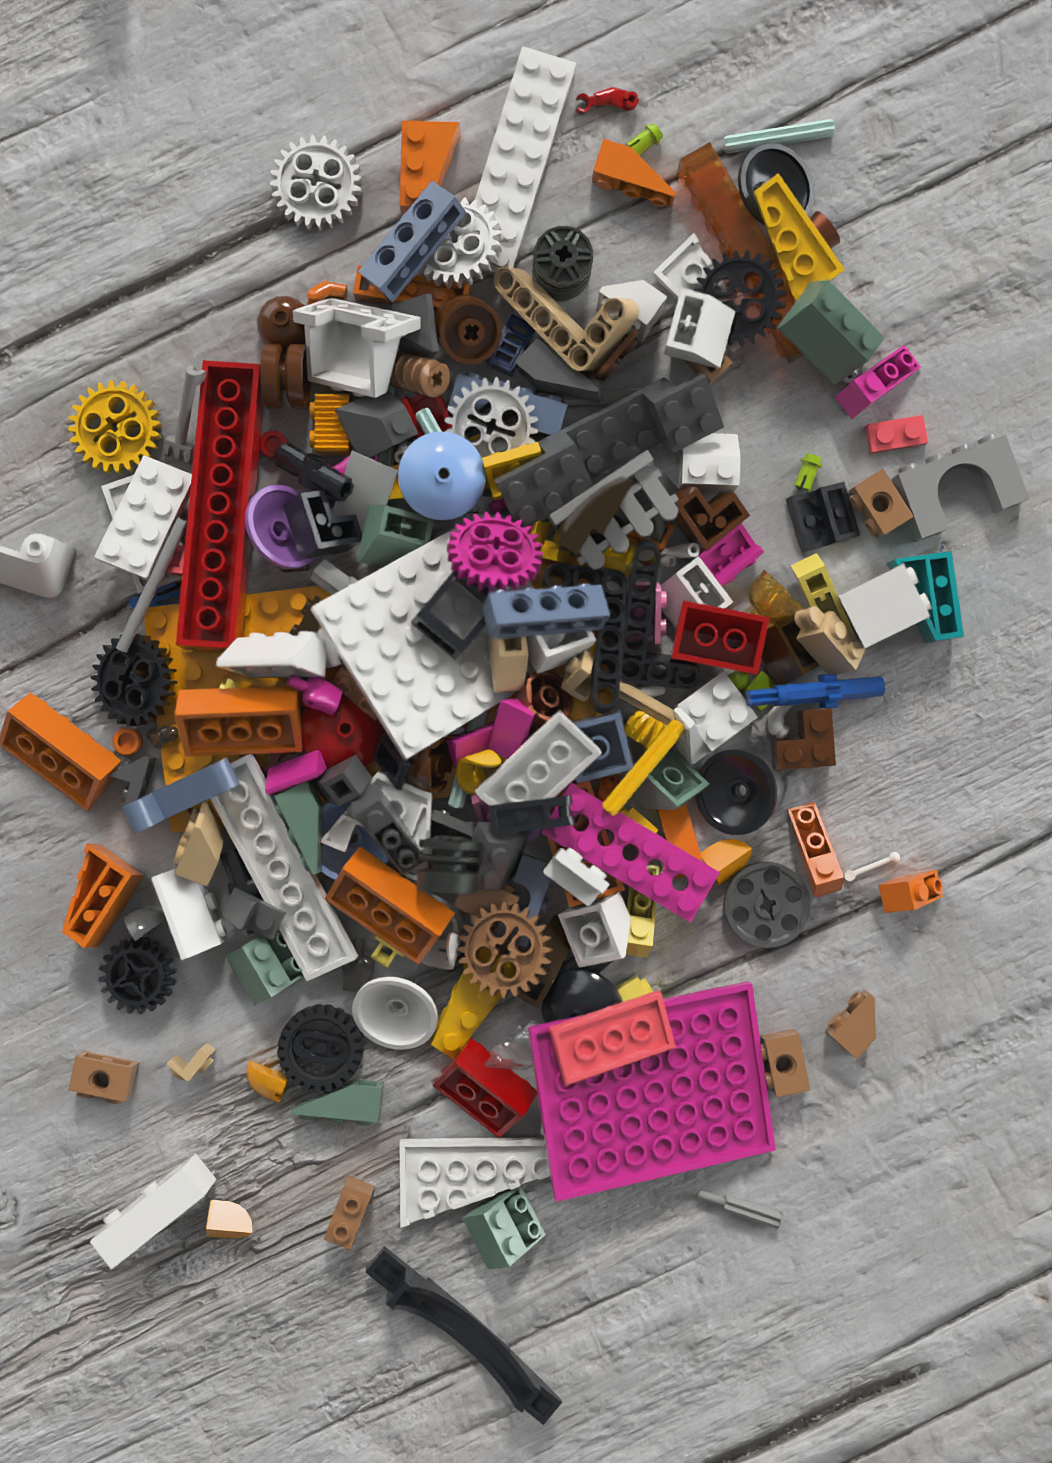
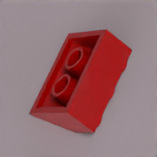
M683 600L670 656L675 659L758 675L770 617Z
M472 1038L462 1047L432 1085L498 1138L524 1117L538 1094L537 1090L527 1080L518 1076L506 1063L498 1060L483 1045L477 1043Z

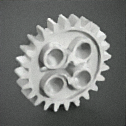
M311 135L310 143H306L300 137V146L298 147L290 142L291 152L288 153L281 150L280 152L284 160L275 159L274 163L279 170H271L270 172L272 178L275 179L270 182L272 190H275L272 196L274 201H279L277 204L279 211H285L287 220L295 216L294 221L298 227L305 221L307 230H310L313 223H316L319 231H322L323 223L325 222L332 229L334 219L344 223L342 214L345 213L352 216L349 206H358L359 203L355 196L362 195V190L358 185L363 184V180L358 175L361 172L359 164H354L356 162L354 154L347 156L348 149L345 145L338 150L339 145L336 139L329 145L324 135L320 143L316 142L314 135ZM303 163L312 164L308 170L299 169ZM332 168L340 169L337 175H327V172ZM299 190L307 191L302 198L293 197ZM327 195L334 196L331 203L324 204L321 202Z
M463 198L461 205L465 209L466 214L419 270L421 274L425 275L427 281L433 279L438 287L443 281L447 289H450L453 282H456L458 288H461L464 280L473 285L472 277L477 276L482 280L483 275L481 271L483 269L489 272L492 271L489 262L499 261L495 252L502 251L500 242L503 241V236L500 232L502 229L493 211L489 212L485 204L480 207L476 199L469 205L467 198Z
M486 377L483 378L481 387L475 381H472V391L462 387L461 391L464 397L461 398L456 395L453 397L458 406H449L447 409L454 416L445 418V422L452 424V428L447 429L445 432L459 435L469 441L476 448L481 458L497 452L515 449L521 445L535 443V440L529 437V434L538 433L537 428L530 426L531 423L538 421L537 416H529V413L535 409V406H526L524 404L529 396L527 394L519 397V386L513 391L509 390V380L506 381L503 387L499 386L498 377L495 378L493 385H489ZM487 399L491 403V411L486 414L479 413L475 406L477 400ZM509 409L514 410L519 417L518 421L512 425L506 424L502 419L503 412ZM472 414L486 422L494 418L497 420L496 425L498 427L514 431L516 435L512 437L498 429L488 432L486 424L470 420L467 416ZM476 426L481 432V437L475 441L469 440L465 435L466 428ZM503 437L506 439L508 447L504 451H496L492 447V440L494 438Z

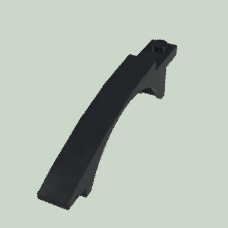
M385 1246L366 1267L365 1273L387 1290L386 1305L392 1310H403L418 1315L453 1337L488 1370L518 1411L522 1413L525 1410L544 1425L562 1404V1400L469 1310L432 1279L422 1277Z

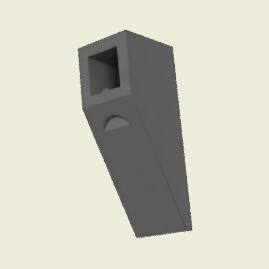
M539 337L515 361L519 374L540 391L597 403L603 401L600 390L602 387L599 382L590 375L585 377L580 371L572 369L548 343L543 342Z
M375 782L366 787L361 796L351 800L354 816L402 875L424 862L418 859V854H423L391 802Z

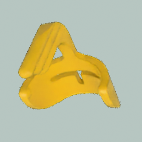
M489 749L461 758L456 768L458 785L466 793L475 795L476 788L486 780L483 767L499 766L501 760L505 762L507 758Z

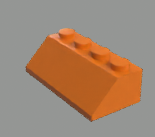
M290 686L179 690L175 717L185 757L302 752L301 705L297 689Z
M31 692L7 711L0 733V746L88 812L114 779V777L109 775L118 770L121 760L113 752L105 749L89 734L81 731L68 718L60 715L44 700L39 699Z
M362 847L356 850L342 868L325 897L326 901L418 965L455 914L445 904L437 901L426 892L416 890L417 886Z

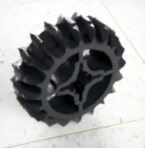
M131 937L130 943L123 939L120 941V947L114 945L110 948L112 955H104L103 959L107 964L101 965L99 970L106 973V975L99 977L98 981L101 983L106 982L107 984L106 987L101 989L102 993H107L108 991L111 993L107 1002L111 1003L114 1000H118L116 1009L120 1010L127 1005V1013L131 1014L137 1009L139 1014H143L146 1011V1007L148 1010L154 1011L157 1008V1004L163 1005L166 1002L164 996L172 995L173 991L169 986H174L177 980L170 977V975L177 973L178 969L174 967L169 968V964L174 962L175 958H165L164 955L168 953L169 949L165 947L159 951V941L156 940L149 946V937L142 938L141 942L139 939L135 941ZM135 953L146 955L154 963H143L139 956L136 957ZM124 958L126 961L124 963L126 971L124 976L118 979V967ZM149 970V972L143 974L142 978L128 980L135 972ZM158 971V985L152 993L150 979L152 974ZM130 986L134 988L141 997L129 994L123 987Z

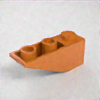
M603 139L593 169L592 182L604 190H612L613 188L622 191L624 195L630 198L637 199L641 197L650 200L652 204L659 207H665L666 205L672 207L676 192L631 147Z
M815 802L787 809L804 871L814 898L842 890L844 876Z

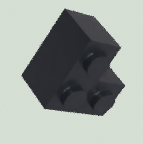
M324 490L300 493L283 504L300 560L347 552L361 544L362 532L356 514L333 517Z

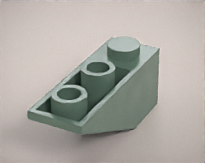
M309 780L274 796L277 801L274 806L279 817L286 819L290 828L287 830L291 842L294 845L298 844L303 854L300 856L303 867L306 871H311L312 875H315L322 871L323 843H321V840L323 838L324 805L313 783Z
M352 1080L339 1088H334L332 1091H325L296 1103L292 1109V1114L299 1115V1118L303 1120H315L316 1117H324L332 1123L354 1120L357 1125L371 1126L373 1123H378L381 1115L384 1082Z

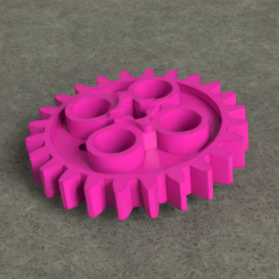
M485 512L484 518L481 519L478 515L473 514L472 522L464 518L463 524H456L455 531L450 533L447 545V561L452 562V571H459L458 579L467 577V586L477 583L478 591H481L485 586L489 587L490 593H493L495 588L506 591V587L517 591L518 584L527 587L528 580L534 581L536 573H539L543 557L541 552L542 543L537 542V534L530 535V526L521 527L522 520H518L515 523L511 522V515L501 519L500 513L497 512L495 518H491L488 512Z

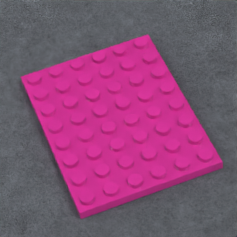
M746 981L664 998L663 1002L676 1048L567 1086L563 1082L548 1027L577 1017L527 1027L553 1198L556 1202L776 1151L753 985L751 982Z

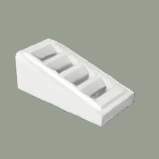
M677 707L674 709V720L681 723L685 731L676 741V747L688 763L692 765L707 755L709 750L695 723L681 707Z

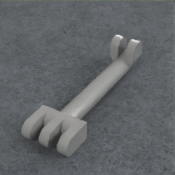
M190 365L186 367L175 437L169 435L165 438L163 455L168 457L171 455L173 448H175L173 459L178 461L181 460L183 452H185L184 463L189 465L193 461L195 444L187 442L196 385L203 383L206 378V371L201 369L195 371L196 368Z

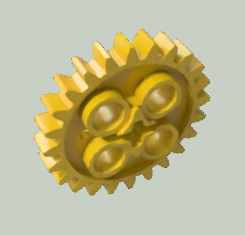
M109 380L108 388H105L99 382L97 392L87 388L90 395L88 398L81 395L78 396L83 404L81 406L72 405L73 409L78 413L68 417L75 423V426L69 427L68 431L76 434V436L70 439V442L74 445H79L75 452L79 455L85 454L82 460L87 464L93 461V468L99 470L103 466V471L110 474L114 467L116 473L122 474L123 466H125L128 471L133 472V463L139 465L143 455L152 458L148 452L150 448L154 450L159 449L153 441L154 439H162V436L155 429L162 428L163 424L154 419L161 416L158 410H152L156 405L152 399L147 400L148 394L144 391L138 393L139 388L134 384L128 389V385L121 381L117 388L116 383ZM120 402H124V410L121 413L115 414V406ZM133 413L137 414L134 418H131ZM96 418H101L100 426L97 429H91L92 421ZM115 423H118V424H117L118 430H117L116 432H114V427H113V425H114ZM140 425V433L135 437H130V430L134 426ZM112 441H116V450L107 453V445Z

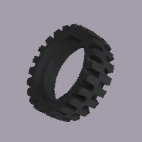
M330 1004L308 1006L292 1016L284 1026L277 1045V1056L280 1058L279 1064L281 1069L284 1068L285 1076L288 1079L291 1078L293 1084L297 1087L301 1085L303 1090L309 1091L311 1089L319 1093L323 1090H326V1092L332 1091L334 1088L344 1085L357 1071L363 1057L364 1038L353 1020V1016L345 1013L344 1009L340 1007L335 1008ZM316 1020L329 1021L337 1025L345 1033L349 1044V1056L344 1065L336 1072L327 1075H314L304 1070L297 1062L293 1051V1042L298 1031L305 1024Z

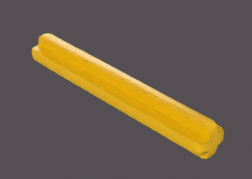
M672 720L602 804L603 809L612 816L616 815L685 731L681 723Z

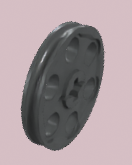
M756 862L745 866L732 877L725 890L723 908L729 926L742 940L757 947L773 948L789 943L801 933L809 918L810 897L803 880L790 868L775 862ZM774 868L777 870L779 878L776 883L767 884L764 881L763 875L767 869ZM744 878L752 882L751 892L745 895L740 894L737 890L738 882ZM792 886L798 887L801 892V896L796 902H789L786 899V891ZM763 895L768 900L774 901V904L770 905V913L773 920H771L770 914L764 908L760 909L759 905L763 904ZM737 907H745L748 911V917L744 922L739 923L733 919L732 914ZM790 914L796 918V926L792 930L782 928L781 920L785 915ZM759 925H767L770 929V935L765 940H758L755 937V929Z

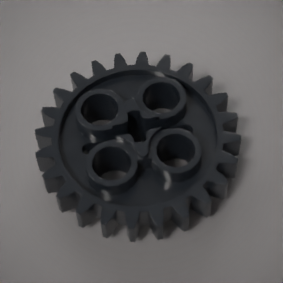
M734 250L732 259H729L727 254L723 253V262L721 263L713 258L714 268L712 270L706 267L703 268L707 277H697L696 279L702 287L693 289L695 292L710 295L715 299H736L737 293L740 292L746 297L741 299L740 305H737L734 300L721 302L735 311L727 340L729 347H732L735 339H738L741 347H744L746 338H749L752 344H755V335L757 334L765 339L764 329L767 327L775 330L771 321L773 319H782L777 309L786 308L785 303L779 301V298L787 296L785 290H778L785 282L783 279H775L780 273L779 269L774 268L769 271L772 265L771 260L768 259L761 264L762 255L758 253L754 259H751L749 250H746L744 257H740L739 252ZM751 276L760 277L759 285L754 289L746 288L747 279ZM721 280H730L731 287L726 292L717 291V285ZM759 294H765V297L762 299L747 298ZM753 305H759L762 307L761 314L754 319L747 317L748 309Z
M135 634L127 653L116 648L120 639L112 638V645H103L106 654L96 655L101 661L100 665H92L98 671L97 675L91 676L92 680L97 681V685L92 687L91 690L99 691L95 702H103L104 704L101 706L100 711H109L108 719H117V724L140 726L147 725V722L157 721L156 715L165 714L162 706H171L167 697L176 694L170 689V685L177 684L176 680L171 679V675L177 672V670L168 666L173 661V658H164L168 649L158 648L160 641L151 640V636Z

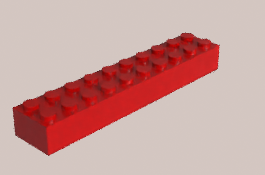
M203 360L202 370L206 371V378L200 384L176 645L184 650L224 653L237 638H243L251 540L245 524V513L250 499L256 494L264 401L261 388L260 364Z

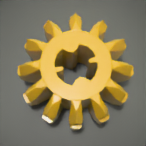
M636 710L627 721L625 730L628 737L649 748L667 725L641 710Z

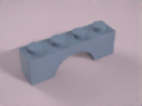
M466 372L465 375L457 374L448 407L458 406L453 397L455 395L461 398L464 397L461 391L462 387L472 391V381H475L481 387L482 377L470 372ZM499 381V386L503 387L505 382ZM520 388L519 397L527 394L529 396L524 404L526 406H535V409L529 413V416L538 417V421L530 425L537 428L538 433L531 434V436L544 439L562 430L568 404L563 403V399L547 395V398L537 396L536 392L531 389ZM482 398L476 401L475 406L479 413L483 414L486 410L492 408L491 403L487 399ZM468 414L467 416L470 419H478V417L472 414Z

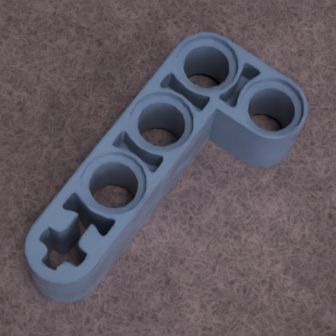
M225 758L121 807L133 833L136 834L172 815L228 791L240 783L228 759Z

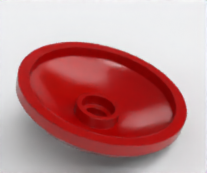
M344 694L341 695L339 705L332 716L308 706L305 707L301 716L302 747L306 754L319 750L327 769L354 755L366 767L374 760L373 756L380 736L386 734V730L379 719L375 721ZM341 724L349 725L350 732L348 734L340 732Z

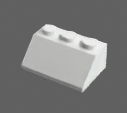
M306 631L299 632V636L276 632L274 637H267V635L260 633H250L248 638H237L219 657L216 666L249 678L290 677L291 674L296 677H325L327 656L325 641L317 638L316 633Z
M175 869L151 878L181 960L222 944L226 941L225 935L228 932L224 921L218 919L215 910L218 908L214 894L212 892L209 893L207 886L175 875Z

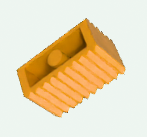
M315 394V402H310V419L315 420V430H310V447L315 449L317 455L350 456L352 445L334 411L352 402L349 394Z

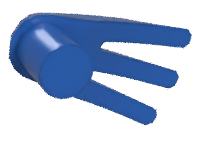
M175 581L157 588L155 594L175 586L177 582ZM176 591L160 596H155L154 594L149 607L179 604L180 602L157 604V601L179 596L181 592ZM141 595L132 597L129 600V605L132 608H135Z

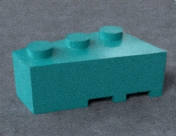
M952 551L898 558L886 563L889 570L904 564L906 569L912 567L919 583L914 585L919 595L925 593L932 609L928 610L930 617L916 623L926 643L964 637Z

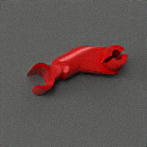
M610 87L593 93V96L590 97L584 93L579 94L575 100L584 101L586 108H576V112L583 115L588 112L590 107L596 106L598 108L604 105L632 111L639 103V99H637L638 95L634 91Z

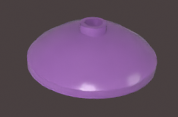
M271 485L253 495L247 505L245 524L248 536L255 549L272 564L287 569L303 567L316 557L300 560L283 508V504L300 494V492L284 485Z

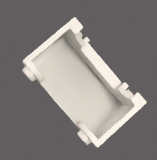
M42 534L29 535L24 540L20 552L0 546V583L45 598L57 597L64 588L76 548Z

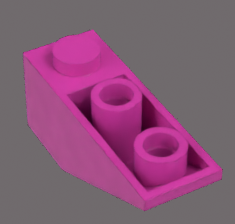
M903 345L854 379L835 396V399L849 417L853 419L920 369L921 366L905 345Z

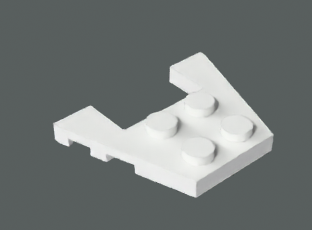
M378 771L367 787L374 782L377 784L419 846V839L431 837L433 793L414 787L408 782H404L402 790H396L383 772ZM352 804L325 834L321 843L343 852L347 851L356 825L362 826L354 816ZM419 847L423 854H430V848ZM424 861L403 874V876L417 881V870L429 868V862Z

